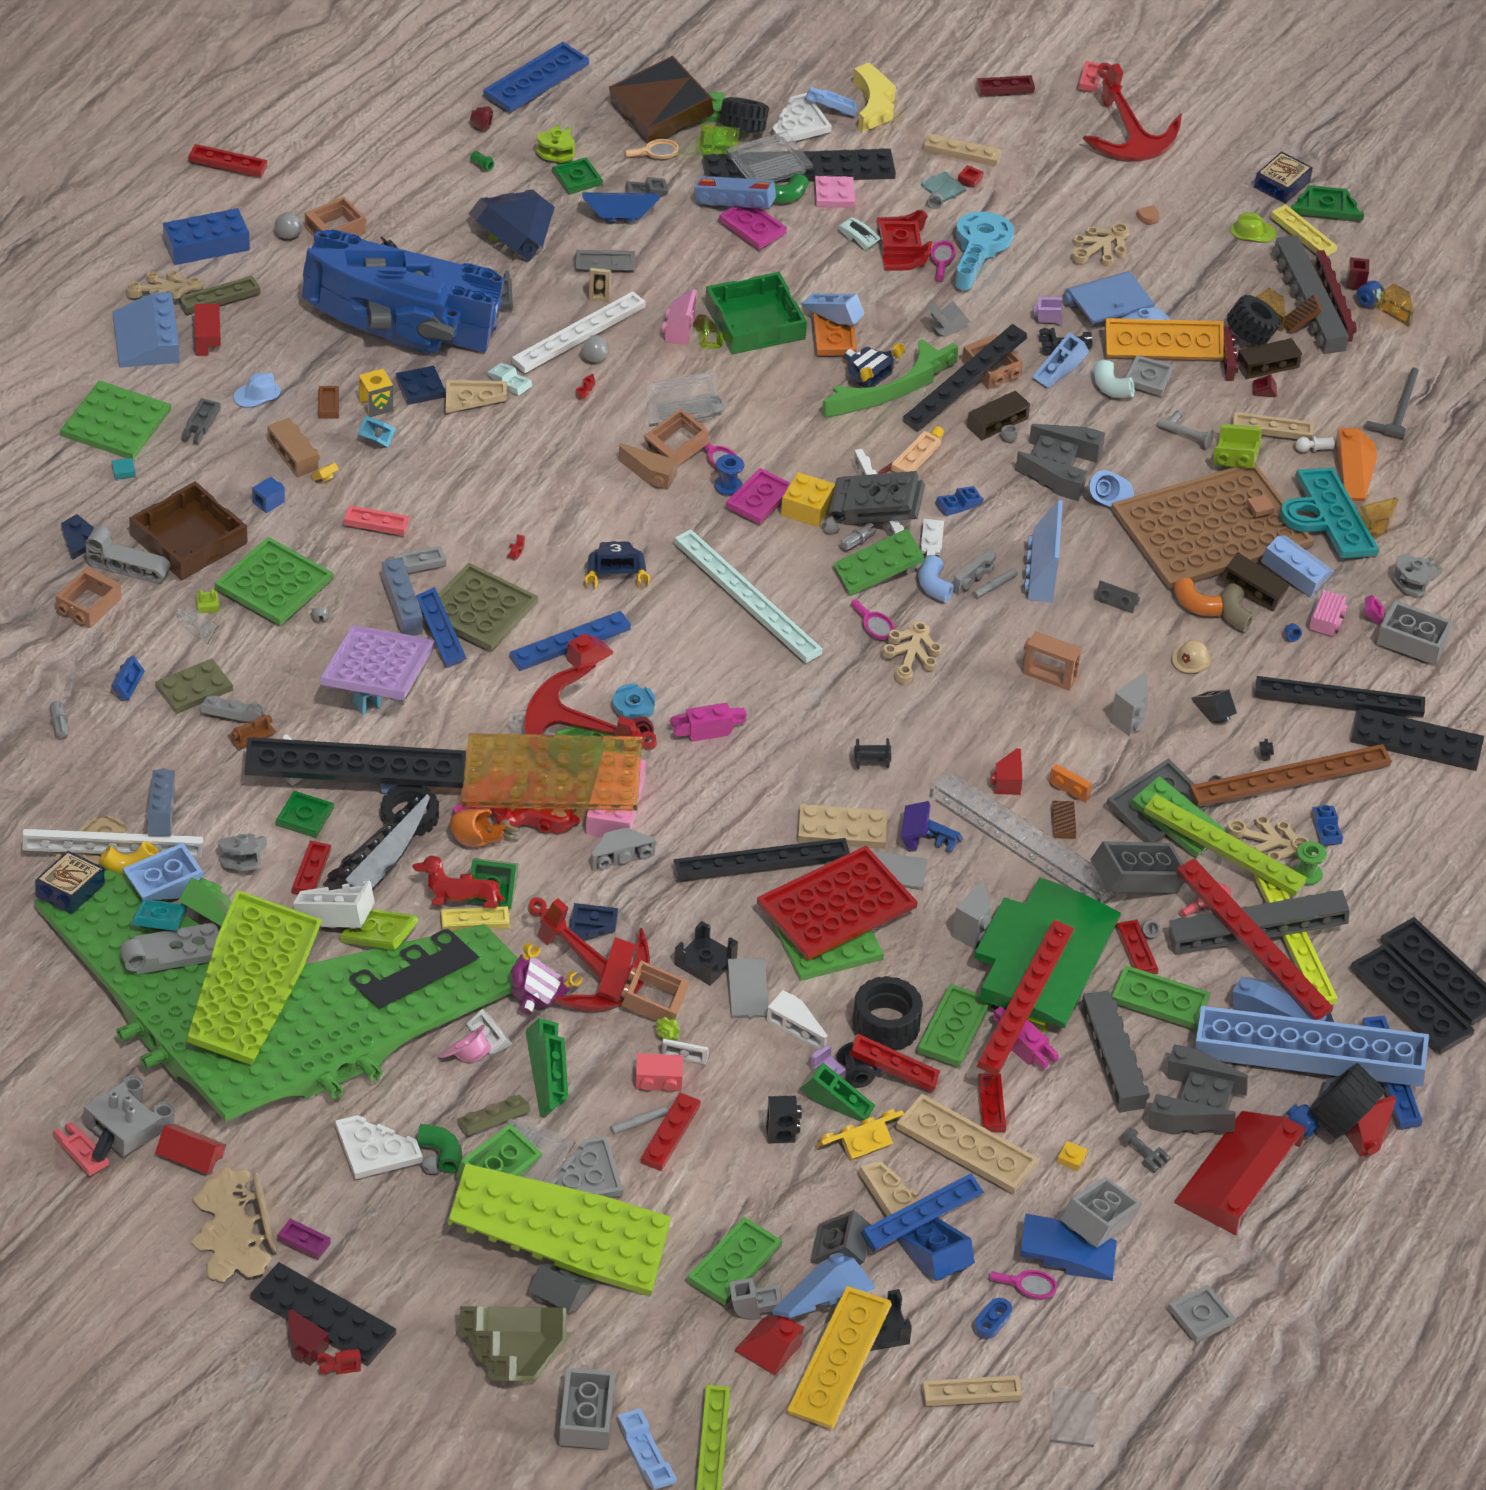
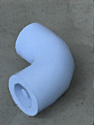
M928 555L925 561L922 562L918 573L920 586L929 596L947 603L953 593L954 584L939 577L944 568L943 561L935 555Z

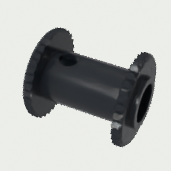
M886 738V745H859V739H856V745H854L856 768H860V762H886V768H890L891 745L889 739Z
M853 1042L847 1043L837 1051L836 1059L839 1064L846 1065L849 1072L845 1076V1081L854 1088L865 1087L874 1080L876 1071L873 1066L866 1065L865 1062L850 1056Z

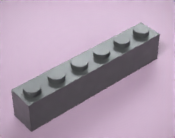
M1109 990L1083 994L1081 1010L1118 1112L1145 1109L1146 1101L1150 1097L1149 1088L1147 1085L1144 1086L1142 1069L1137 1067L1136 1053L1134 1050L1131 1051L1130 1037L1128 1033L1124 1032V1022L1122 1016H1119L1117 1013L1116 1000L1112 999Z

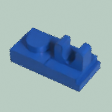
M134 655L127 658L125 663L120 666L121 670L116 673V677L111 685L122 701L130 699L145 672Z
M929 819L927 836H938L936 845L939 848L943 842L948 840L947 851L952 852L959 841L962 842V835Z

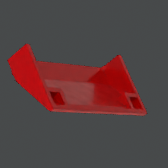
M1241 1111L1235 1119V1131L1226 1132L1174 1203L1236 1236L1240 1220L1291 1148L1294 1145L1299 1148L1301 1147L1305 1127L1286 1117Z

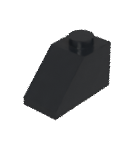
M1230 689L1207 691L1192 697L1193 703L1209 721L1223 723L1231 720L1230 716L1237 714Z

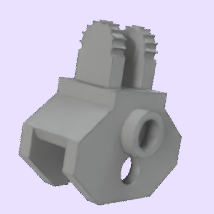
M1402 554L1397 556L1393 580L1404 593L1419 597L1425 594L1426 585L1429 584V580L1441 575L1443 569L1440 565L1434 566L1435 560L1431 557L1422 559L1421 557L1416 558Z
M249 833L220 839L217 842L218 847L224 852L219 857L220 863L225 868L239 871L259 868L261 866L260 852L266 848L267 838L264 836L255 838L254 834Z

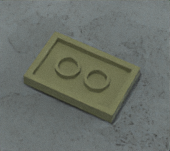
M212 658L155 681L157 690L176 714L202 704L207 696H221L233 691V684Z

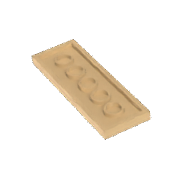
M924 1094L917 1098L896 1125V1129L1013 1194L1039 1162V1158Z

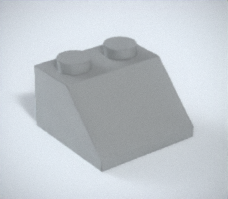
M1142 673L1115 693L1111 723L1128 736L1136 731H1140L1145 725V714L1148 708L1147 674Z
M980 882L957 906L953 938L974 950L980 944L991 922V905L985 883Z

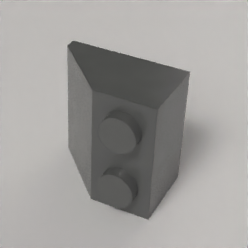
M855 1210L820 1223L811 1262L819 1264L829 1259V1256L832 1254L842 1253L844 1256L854 1258L859 1265L864 1263L868 1244L861 1235V1232L871 1224Z
M554 1263L539 1265L528 1291L535 1294V1299L544 1303L550 1302L554 1304V1308H566L567 1314L580 1308L597 1283L584 1276L555 1266Z

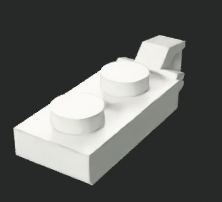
M923 520L921 552L926 554V557L928 555H941L944 521Z

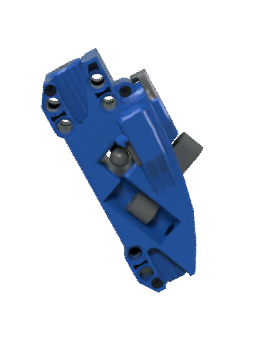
M332 229L316 231L313 246L307 249L303 269L302 298L337 320L363 331L384 337L395 345L430 354L433 351L438 352L441 343L446 342L486 352L489 346L490 335L493 330H496L502 306L501 296L504 278L490 268L471 263L458 264L363 240L358 235Z

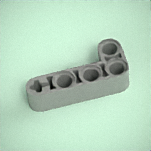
M102 525L95 526L86 540L87 562L95 568L158 584L163 581L171 566L168 559L163 556L112 543L111 532Z

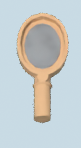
M657 139L649 142L644 148L625 150V156H650L657 159H667L677 155L679 146L676 142L669 139Z

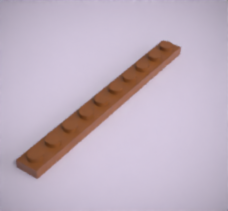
M1381 744L1190 785L1188 791L1195 805L1201 807L1390 766L1392 760L1384 745Z

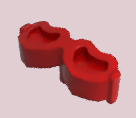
M594 374L583 379V386L576 388V396L579 399L586 398L589 395V391L595 386Z
M517 534V544L510 543L509 547L512 549L507 555L508 558H519L524 549V535Z

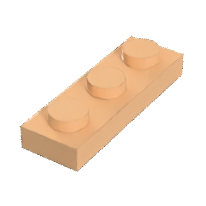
M924 431L892 463L891 470L894 472L916 471L941 445V439Z

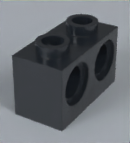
M768 1096L766 1116L768 1144L795 1143L796 1133H800V1119L802 1118L801 1105H797L796 1096Z

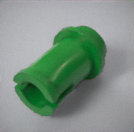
M474 151L470 156V161L481 166L484 171L492 170L495 165L492 157H486L478 151Z

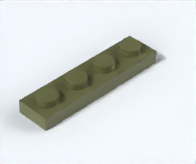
M249 276L182 295L179 298V303L186 314L195 312L194 304L219 303V305L260 294V287L254 277Z

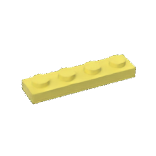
M1286 204L1271 212L1273 220L1293 236L1298 235L1301 242L1314 253H1317L1318 250H1325L1328 256L1336 252V244Z

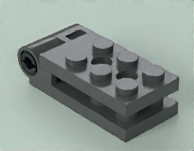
M916 471L838 477L835 481L828 517L833 516L836 522H842L843 524L918 519L925 483L922 480H918L919 475Z

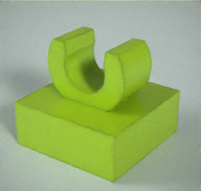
M214 588L211 589V592H203V589H201L199 593H196L198 614L219 612L218 594Z

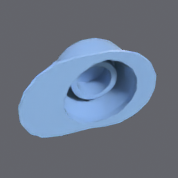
M256 373L249 378L246 385L236 390L234 401L242 407H254L277 398L281 390L275 383L272 373Z
M1107 470L1098 471L1089 481L1092 497L1110 508L1112 503L1131 498L1134 495L1133 487L1129 481Z

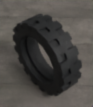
M414 785L395 786V789L388 790L387 795H384L382 798L381 821L385 825L394 816L392 810L398 804L407 802L414 795L428 794L430 796L426 806L428 811L422 816L412 838L415 835L423 836L425 832L429 833L432 831L433 826H436L438 823L439 801L435 793H431V790L427 787L422 788V786Z

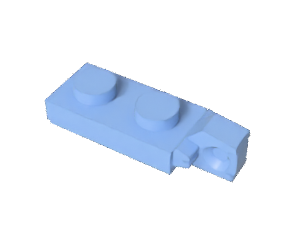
M810 86L806 94V99L812 103H821L826 108L837 109L844 115L855 116L857 113V101L831 91L819 90Z

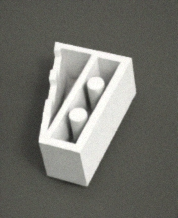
M363 881L364 885L355 887L343 884L342 889L329 890L328 887L300 891L293 903L294 910L322 919L320 927L361 928L375 903L371 881Z

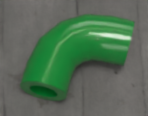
M794 174L788 184H775L776 198L773 203L788 204L798 200L808 187V179L802 174Z
M420 1124L418 1146L437 1150L439 1152V1169L446 1173H456L463 1159L462 1147L456 1136L443 1127Z

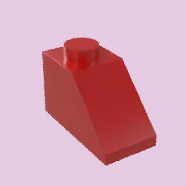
M585 633L568 642L567 661L574 667L590 663L596 664L613 654V650L601 639Z
M1016 748L996 763L995 772H991L990 784L994 785L995 794L1021 795L1023 781L1021 749Z

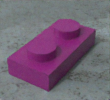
M291 1218L277 1234L278 1241L317 1260L331 1244L330 1237Z

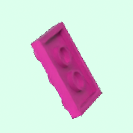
M732 207L719 215L721 223L757 249L763 248L787 233L786 226L761 208Z
M759 468L726 501V508L761 524L782 503V497L791 483Z

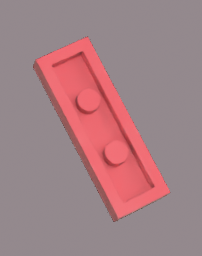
M349 505L344 517V525L401 536L405 535L409 524V516L351 505Z

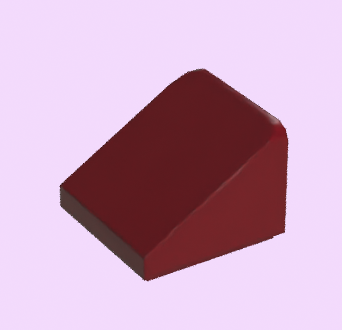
M1268 375L1253 380V395L1277 397V384L1273 376Z

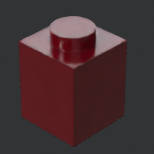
M1350 257L1346 287L1358 289L1367 283L1369 259Z

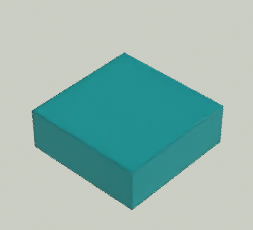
M132 458L112 460L115 480L136 477Z

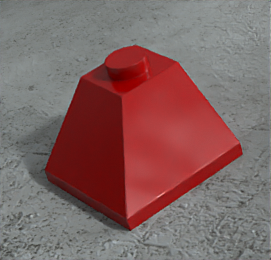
M1394 1095L1380 1099L1348 1131L1347 1138L1359 1157L1368 1154L1373 1155L1380 1151L1390 1126L1396 1102Z
M764 1317L735 1348V1352L775 1376L802 1345L804 1327L787 1317Z

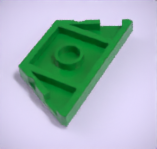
M1308 185L1304 193L1298 197L1296 204L1291 205V209L1300 215L1363 221L1364 212L1358 210L1357 202L1351 197L1349 191L1344 188Z

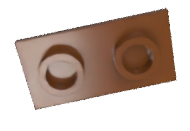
M263 714L261 717L253 720L252 724L248 722L240 727H235L231 734H228V737L238 749L247 746L248 737L265 738L276 733V730L270 724L273 722L272 717L269 714Z

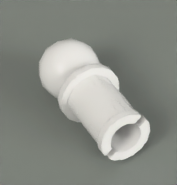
M1312 436V439L1309 440L1307 437H1300L1296 441L1295 446L1302 453L1307 452L1310 448H1312L1313 452H1316V450H1333L1334 438H1316Z

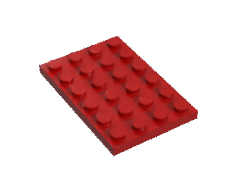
M867 845L757 897V904L807 961L917 908L918 904L917 900Z

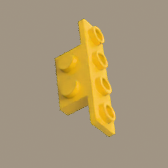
M892 1109L882 1113L883 1118L875 1120L873 1116L861 1121L862 1126L856 1128L854 1124L841 1129L842 1133L834 1136L833 1132L820 1137L821 1141L815 1144L816 1148L842 1140L849 1160L889 1146L893 1142L885 1123L904 1115L903 1110L895 1112Z

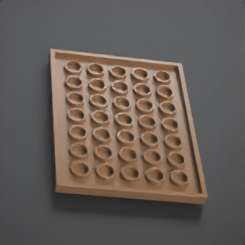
M1256 463L1254 469L1230 468L1112 503L1111 510L1169 589L1174 588V583L1181 578H1190L1195 582L1224 573L1227 565L1237 552L1255 563L1261 562L1266 548L1280 535H1286L1304 549L1313 546L1314 542L1308 532L1294 530L1281 520L1280 510L1284 500ZM1266 494L1275 508L1274 513L1255 517L1247 505V499Z

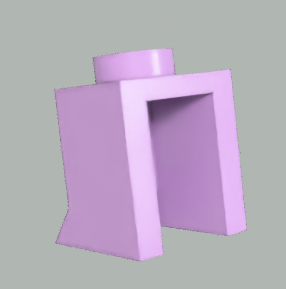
M1038 297V305H1034V317H1038V322L1057 323L1062 327V297Z

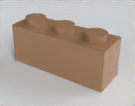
M290 418L267 426L269 443L296 477L319 469L318 460H320L318 450L311 446L309 439L303 436L298 425L294 424Z

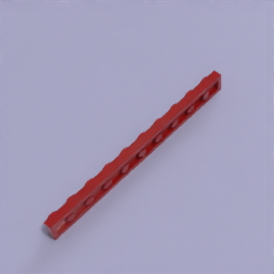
M1195 858L1177 868L1179 877L1312 1020H1319L1333 1011V1006Z
M1055 919L1053 920L978 1062V1068L996 1076L999 1075L1074 931L1073 927Z

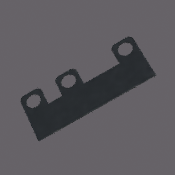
M443 929L431 936V939L442 950L429 955L421 946L414 944L400 951V955L411 964L410 966L382 980H379L367 969L352 974L349 979L374 1004L381 1008L480 957L451 930ZM440 934H449L452 936V941L441 943L438 941V936ZM410 949H417L421 952V956L411 959L406 953ZM360 974H367L371 980L366 984H361L356 981V977Z

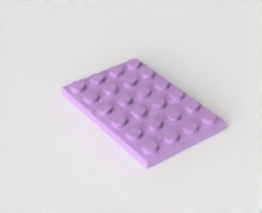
M352 625L320 678V685L327 686L330 689H345L351 693H367L373 697L384 696L396 701L404 700L433 651L435 640Z

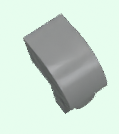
M954 301L942 310L934 302L927 306L931 311L929 315L931 320L929 322L940 335L948 336L957 333L970 323V320Z
M753 1278L729 1282L733 1307L736 1314L740 1317L753 1320L761 1319V1313L771 1312L782 1301L779 1284L756 1288Z

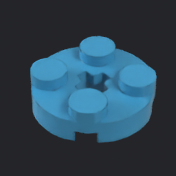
M626 684L616 690L612 706L615 713L619 716L629 719L639 716L647 718L654 714L655 695L647 687L643 689L638 687V684ZM633 700L634 702H638V703L633 704V703H630V701Z

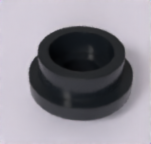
M1267 738L1259 742L1261 758L1271 760L1270 755H1274L1273 742L1268 743Z

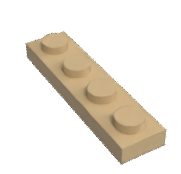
M930 133L927 135L923 151L997 166L1001 156V149Z
M1242 412L1234 413V425L1261 427V435L1291 439L1307 437L1309 440L1313 436L1314 422Z
M1019 1375L923 1381L922 1384L925 1406L1022 1401Z

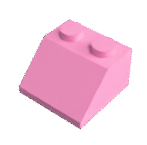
M691 290L672 302L671 309H667V322H663L662 326L665 342L688 345L695 322L697 290Z

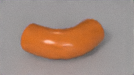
M1181 578L1174 583L1177 599L1189 612L1208 617L1222 615L1223 605L1221 596H1206L1198 593L1193 580L1190 578Z

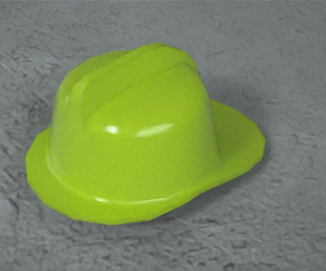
M1253 212L1239 215L1238 220L1231 226L1233 236L1243 240L1267 243L1273 241L1277 235L1273 226L1264 222L1258 214Z

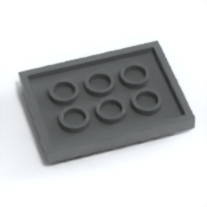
M1169 758L1110 796L1106 802L1144 842H1159L1168 836L1131 805L1132 799L1157 777L1163 778L1195 805L1188 791L1190 785H1194V783ZM1211 805L1201 806L1198 808L1204 812L1205 810L1210 808Z

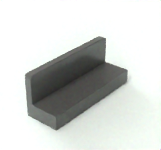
M576 250V270L596 268L612 271H635V251Z

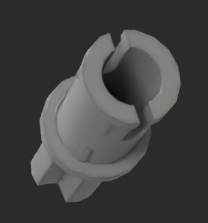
M867 523L860 529H854L850 535L841 540V547L849 550L857 544H863L865 539L876 534V528L869 531L868 529L874 525Z
M53 701L50 704L51 724L54 726L55 734L58 735V738L62 739L68 736V717L64 712L63 703L60 701L58 706V701Z

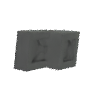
M647 177L645 183L627 181L625 185L626 193H659L660 196L668 194L666 180L661 178Z

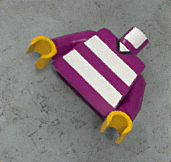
M530 942L523 945L524 954L519 956L510 971L513 985L512 994L522 1001L519 1010L527 1015L532 1014L533 1009L551 1006L555 1003V997L564 996L570 990L571 985L578 986L583 980L579 976L575 981H572V977L577 972L570 971L566 976L567 980L564 982L563 976L534 958L539 955L540 948L535 945L533 950L530 951L533 946Z

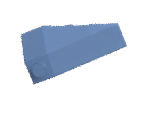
M1240 977L1232 991L1234 1010L1311 1019L1285 990L1271 982L1251 977ZM1326 1016L1319 1019V1021H1325Z
M835 1253L830 1255L829 1259L820 1262L772 1309L774 1315L791 1318L816 1310V1305L836 1304L837 1298L842 1297L846 1286L869 1292L875 1289L874 1284L854 1258L844 1256L842 1253Z

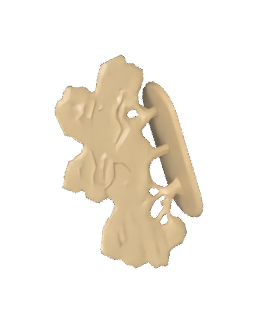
M225 1166L218 1171L217 1176L208 1178L203 1184L202 1189L193 1198V1202L200 1209L215 1214L214 1219L206 1221L201 1228V1233L196 1235L190 1242L200 1251L210 1249L214 1251L211 1259L207 1262V1276L212 1280L216 1279L224 1282L233 1275L236 1269L248 1278L263 1274L265 1272L264 1268L272 1259L270 1254L262 1251L260 1248V1244L264 1239H268L271 1250L277 1252L267 1203L257 1172L253 1173L256 1188L254 1193L245 1188L250 1178L249 1171L245 1169L233 1171L228 1166ZM241 1184L242 1188H236V1185ZM234 1191L243 1192V1193H242V1196L246 1195V1197H245V1198H237V1197H234V1196H233V1192H234ZM258 1199L261 1213L251 1217L247 1216L244 1211L246 1203L249 1200ZM240 1201H245L244 1204L239 1205ZM255 1220H263L265 1234H253L252 1230ZM256 1241V1245L249 1247V1243Z

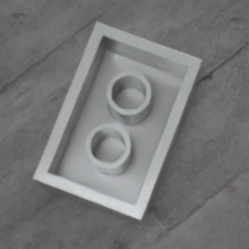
M1394 601L1380 627L1377 644L1436 665L1450 639L1454 621Z
M1105 1176L1071 1198L1060 1220L1069 1229L1076 1231L1089 1244L1097 1248L1131 1225L1142 1203Z
M566 1368L559 1446L608 1449L615 1372Z

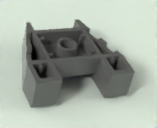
M1032 424L1029 443L1035 445L1032 454L1018 451L1015 471L1026 477L1031 476L1038 480V484L1043 487L1049 486L1054 489L1053 493L1059 496L1079 501L1085 488L1087 471L1073 466L1077 457L1097 463L1103 451L1105 432L1088 427Z
M1174 1044L1168 1059V1079L1186 1082L1180 1099L1159 1094L1155 1095L1150 1109V1129L1171 1134H1180L1181 1130H1193V1133H1202V1130H1217V1133L1234 1132L1236 1111L1229 1110L1234 1093L1247 1096L1248 1075L1198 1049Z

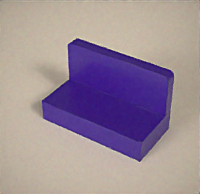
M929 801L905 806L901 839L909 852L916 851L919 837L927 835L931 807Z

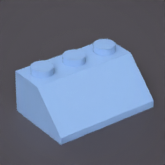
M1286 535L1277 536L1266 548L1261 560L1263 564L1310 598L1334 573L1333 569Z

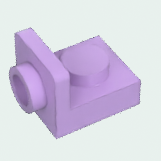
M827 1045L813 1053L810 1071L814 1070L821 1063H825L840 1077L846 1075V1069L831 1057L830 1046Z

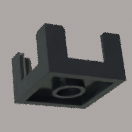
M701 921L695 927L694 940L685 949L682 941L675 947L674 965L711 986L728 969V959H737L738 941L729 937L727 947L710 938L711 926Z
M900 1289L890 1290L887 1293V1300H890L892 1305L870 1351L910 1344L912 1326L909 1319L904 1320L901 1311L902 1296Z

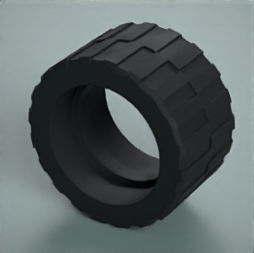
M876 977L866 981L864 985L859 987L855 995L852 1019L855 1035L858 1033L895 1051L911 1045L918 1037V1032L920 1031L923 1007L920 993L909 982L897 977ZM878 1008H891L901 1012L904 1017L886 1020L876 1017L871 1011Z
M1355 1063L1319 1096L1310 1107L1309 1112L1335 1138H1339L1355 1126L1373 1108L1384 1094L1385 1089L1359 1063Z

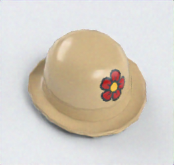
M1199 640L1186 641L1184 644L1179 645L1172 655L1173 665L1183 673H1198L1209 667L1212 662L1210 652L1204 643Z

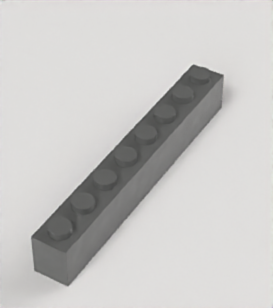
M1299 236L1276 238L1272 253L1279 263L1280 270L1285 275L1286 282L1291 287L1292 295H1295L1298 306L1314 295L1318 298L1323 310L1308 322L1311 333L1316 337L1317 345L1321 347L1324 354L1346 351L1349 335Z
M1343 890L1241 907L1269 938L1349 924V907ZM1214 913L1177 918L1169 921V936L1175 955L1241 943Z

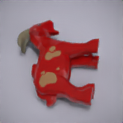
M529 773L527 778L528 791L513 812L508 804L504 807H494L493 815L496 825H507L502 835L511 841L519 839L518 835L511 832H518L520 830L518 826L530 825L544 833L560 834L567 832L575 824L580 823L579 817L573 813L576 812V807L581 805L587 794V788L573 785L572 793L565 791L563 793V801L558 802L555 799L545 797L549 787H539L541 776Z

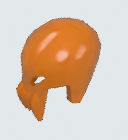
M490 809L457 811L450 819L451 832L460 844L471 848H477L492 842H500L504 838L502 834L507 825H491L487 819L492 814Z

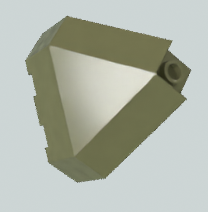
M460 1306V1332L473 1345L472 1351L480 1363L486 1365L489 1370L487 1374L492 1381H536L573 1333L566 1332V1308Z

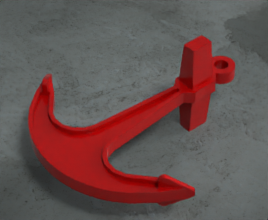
M1101 63L1097 69L1098 76L1103 78L1101 99L1105 107L1112 105L1113 101H1115L1129 140L1123 144H1114L1098 136H1084L1083 140L1094 150L1123 161H1145L1165 153L1177 137L1182 114L1180 113L1172 121L1166 132L1162 135L1156 136L1147 133L1140 125L1121 93L1123 71L1119 63L1112 66L1109 63Z
M595 663L575 666L553 675L536 690L528 704L525 715L527 741L531 751L548 773H551L542 736L545 730L553 725H566L615 736L618 742H621L624 750L636 754L640 745L645 750H652L657 745L656 735L650 731L641 734L640 729L636 727L632 719L620 716L616 726L566 707L561 703L559 697L561 691L596 667ZM646 739L652 740L650 743L645 742Z
M535 897L531 899L527 908L528 912L532 916L540 917L541 925L537 936L546 945L553 942L556 935L560 936L601 982L607 959L567 927L565 917L568 907L559 898L552 902L549 909H546L547 904L542 898ZM642 928L638 929L634 963L629 967L624 986L626 983L631 984V981L628 980L633 967H638L641 960L650 964L648 943ZM638 980L633 993L637 994L644 984L643 981ZM597 993L593 995L571 994L555 997L554 1002L566 1008L597 1012L620 1007L625 997L620 996L617 1003L598 996Z

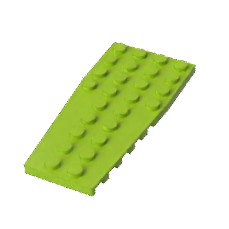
M237 890L218 933L186 1042L252 1065L304 969L320 929L322 919Z
M465 1164L448 1225L456 1223L466 1227V1232L474 1234L477 1231L489 1236L488 1240L496 1243L498 1239L511 1244L510 1248L519 1251L521 1248L532 1252V1257L542 1260L545 1257L555 1261V1266L581 1276L651 1296L671 1216L606 1196Z

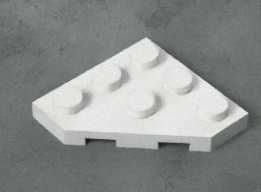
M807 93L790 97L787 107L783 109L777 124L775 123L773 126L772 134L780 145L831 132V124L816 103L806 99Z
M358 1115L335 1121L336 1130L355 1179L423 1162V1156L418 1143L412 1137H402L395 1134V1130L380 1124L376 1126L368 1123L366 1118Z

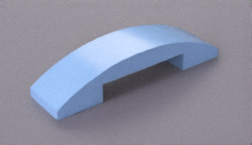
M641 1408L619 1414L618 1421L628 1448L649 1486L655 1490L677 1483V1478L669 1463L665 1462L650 1434V1426Z

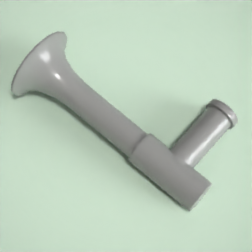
M1176 410L1169 420L1162 418L1159 420L1158 427L1196 438L1204 443L1205 449L1209 448L1212 443L1213 429H1210L1208 432H1200L1177 424L1176 422L1183 416L1179 410Z

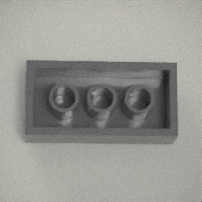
M1102 841L1090 859L1109 892L1178 893L1185 883L1177 874V868L1183 865L1171 843Z

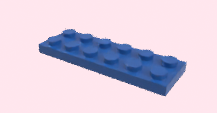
M561 42L483 89V96L510 113L589 65V58L565 42Z

